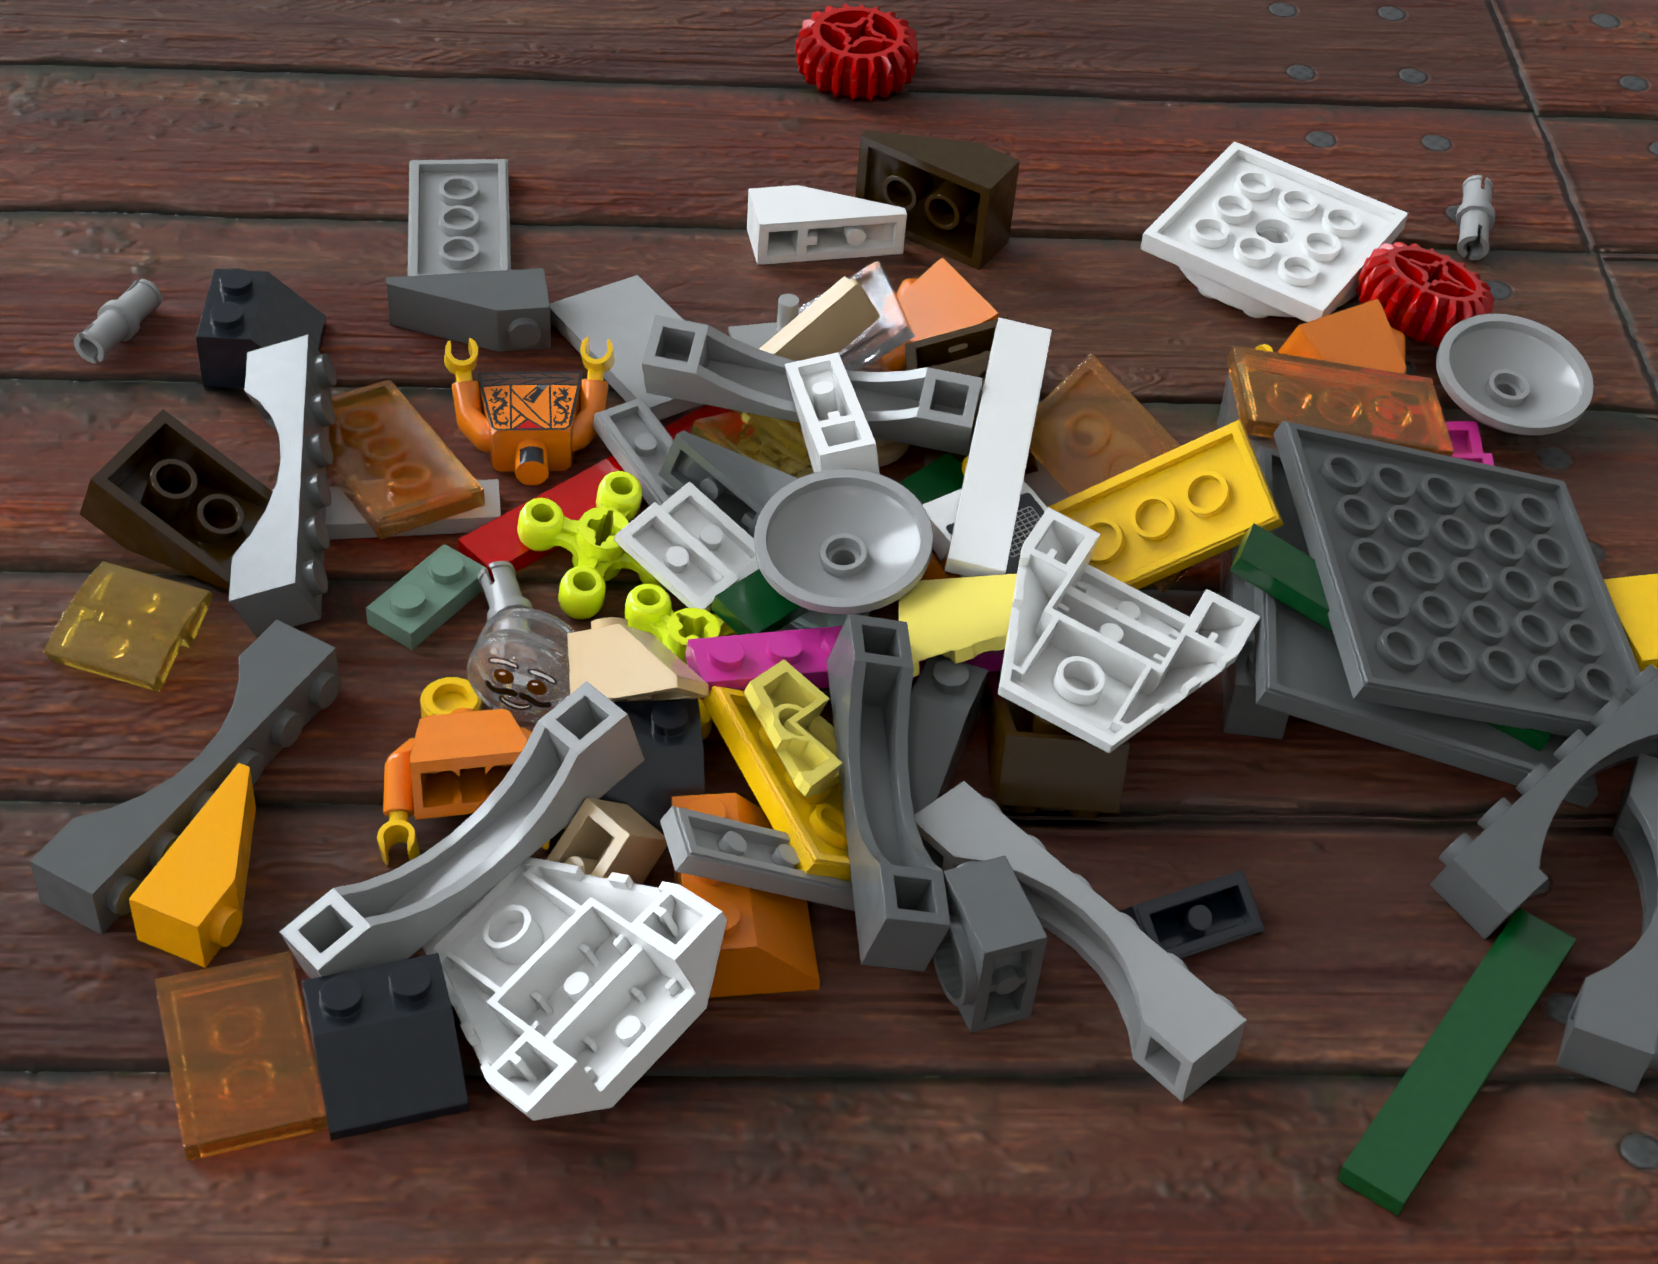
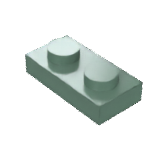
M443 544L366 607L367 624L408 649L413 650L483 591L478 580V574L484 566Z

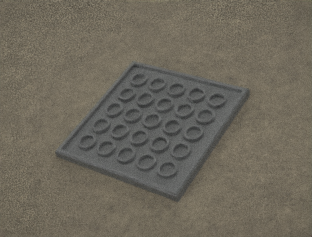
M1289 421L1281 422L1273 435L1310 557L1315 559L1330 610L1327 614L1353 699L1521 729L1529 728L1570 737L1580 729L1588 737L1597 729L1589 721L1613 697L1617 696L1623 703L1632 697L1626 690V687L1641 672L1565 481Z

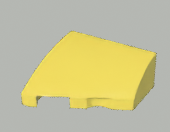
M1017 574L921 580L906 595L899 599V621L907 622L914 666L913 677L920 675L918 661L942 654L957 664L974 659V657L983 652L1005 649Z
M783 659L750 681L744 691V696L771 740L795 786L805 797H810L840 782L839 768L843 762L837 758L834 727L820 716L830 698Z

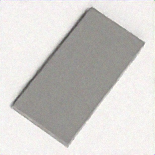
M508 160L409 161L407 276L511 270Z
M638 275L550 303V323L579 353L582 341L589 337V357L600 359L606 354L607 339H610L613 345L615 361L613 367L604 373V379L609 382L626 402L642 397L658 420L704 405L646 393L641 363L654 315L683 319Z

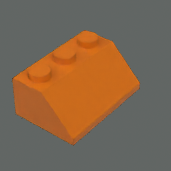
M737 793L672 797L671 807H681L774 830L763 809ZM673 865L675 884H680L718 908L727 918L709 998L819 990L820 979L807 900L676 872Z

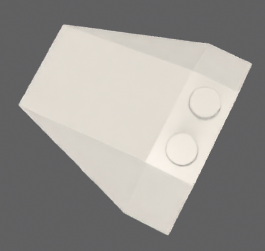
M1048 507L1023 543L998 695L1110 753L1233 664L1260 616L1208 589L1205 590L1190 617L1090 566L1089 562L1100 533Z
M529 857L422 947L426 955L439 953L450 1002L461 1021L460 1026L466 1039L472 1045L482 1065L480 1068L486 1081L493 1090L534 1121L612 1108L707 1008L727 918L721 910L680 884L662 881L659 888L635 884L630 876L612 872L609 878L584 874L580 866Z

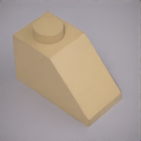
M616 617L600 618L591 621V629L567 633L570 694L588 681L612 702L695 699L709 696L708 684L653 634L629 627L627 619Z
M586 797L546 860L580 866L584 874L609 878L612 872L629 875L635 884L642 885L667 847V842L661 832L629 805Z

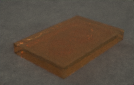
M291 951L155 979L186 1161L328 1129L326 1112Z

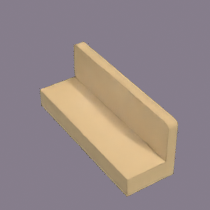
M844 276L759 349L795 361L839 353L881 316L862 286L854 278L848 280ZM754 414L759 420L764 417L762 415Z

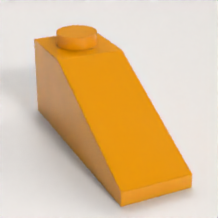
M241 763L236 765L129 898L137 940L206 968L219 949L229 946L236 938L243 919V906L256 813L249 766Z

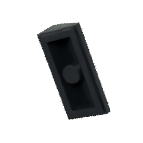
M1244 870L1119 911L1130 916L1137 923L1140 930L1167 953H1172L1180 959L1265 930Z

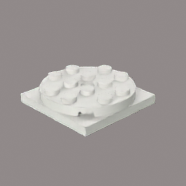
M1234 141L1143 233L1140 249L1179 266L1184 275L1198 287V291L1203 296L1217 299L1227 305L1241 309L1248 316L1254 318H1265L1267 316L1297 317L1303 321L1310 322L1330 315L1357 294L1358 278L1366 258L1370 257L1373 249L1380 248L1381 244H1391L1405 227L1408 213Z

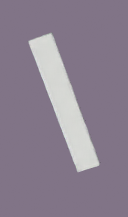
M998 318L944 569L946 572L967 577L1003 575L1006 573L1050 343L1051 329Z

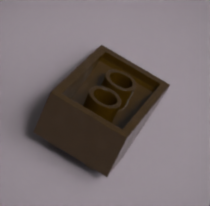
M866 130L860 136L855 197L905 208L907 212L906 239L977 270H981L1009 242L1020 160L977 142Z
M162 409L90 479L79 514L125 549L230 591L232 556L252 533L265 512L273 491Z
M1001 671L988 672L984 693L989 780L996 804L1004 805L1011 811L1026 814L1036 813L1040 808L1063 809L1071 815L1083 818L1097 817L1101 812L1120 813L1130 747L1128 740L1112 752L1107 753L998 695Z

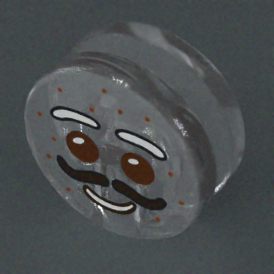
M513 608L495 614L484 625L468 659L467 675L471 687L476 695L491 709L509 710L517 721L537 723L538 720L570 695L567 633L575 631L559 618L536 609Z

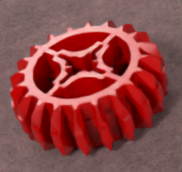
M843 3L842 7L837 9L832 6H826L825 12H813L811 19L803 21L802 29L799 30V36L796 39L795 54H797L799 73L805 76L806 83L817 85L819 92H833L834 98H838L841 95L850 96L852 101L856 97H865L872 101L873 96L876 95L888 98L891 91H902L905 84L911 83L919 59L916 30L908 26L907 20L897 19L896 13L892 11L881 12L879 6L872 9L866 8L862 3L858 7H850Z
M1395 242L1393 245L1390 243L1381 244L1380 248L1373 249L1370 257L1366 258L1356 288L1361 304L1375 299L1379 300L1390 327L1414 338L1417 343L1425 341L1429 342L1433 347H1440L1446 333L1462 320L1477 315L1491 314L1495 297L1490 292L1491 288L1486 282L1480 281L1481 277L1478 273L1466 269L1465 263H1458L1450 259V255L1444 256L1439 254L1433 248L1429 250L1421 248L1416 243L1407 246L1402 242Z

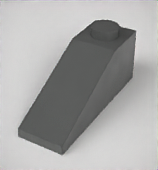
M544 268L386 277L389 321L392 326L466 344L469 343V338H472L478 347L498 352L551 348L550 303Z
M686 431L676 434L658 474L677 491L690 481L753 538L758 517L766 503L781 488L799 479Z
M943 655L927 659L910 697L908 768L914 814L947 792L981 718L988 674L987 669L965 662L955 664L950 658Z

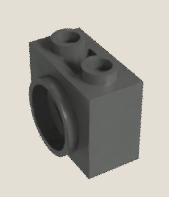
M1006 856L981 862L968 861L956 868L945 870L943 875L951 926L933 955V962L946 996L952 1004L959 1008L970 1033L1031 1017L1047 935Z

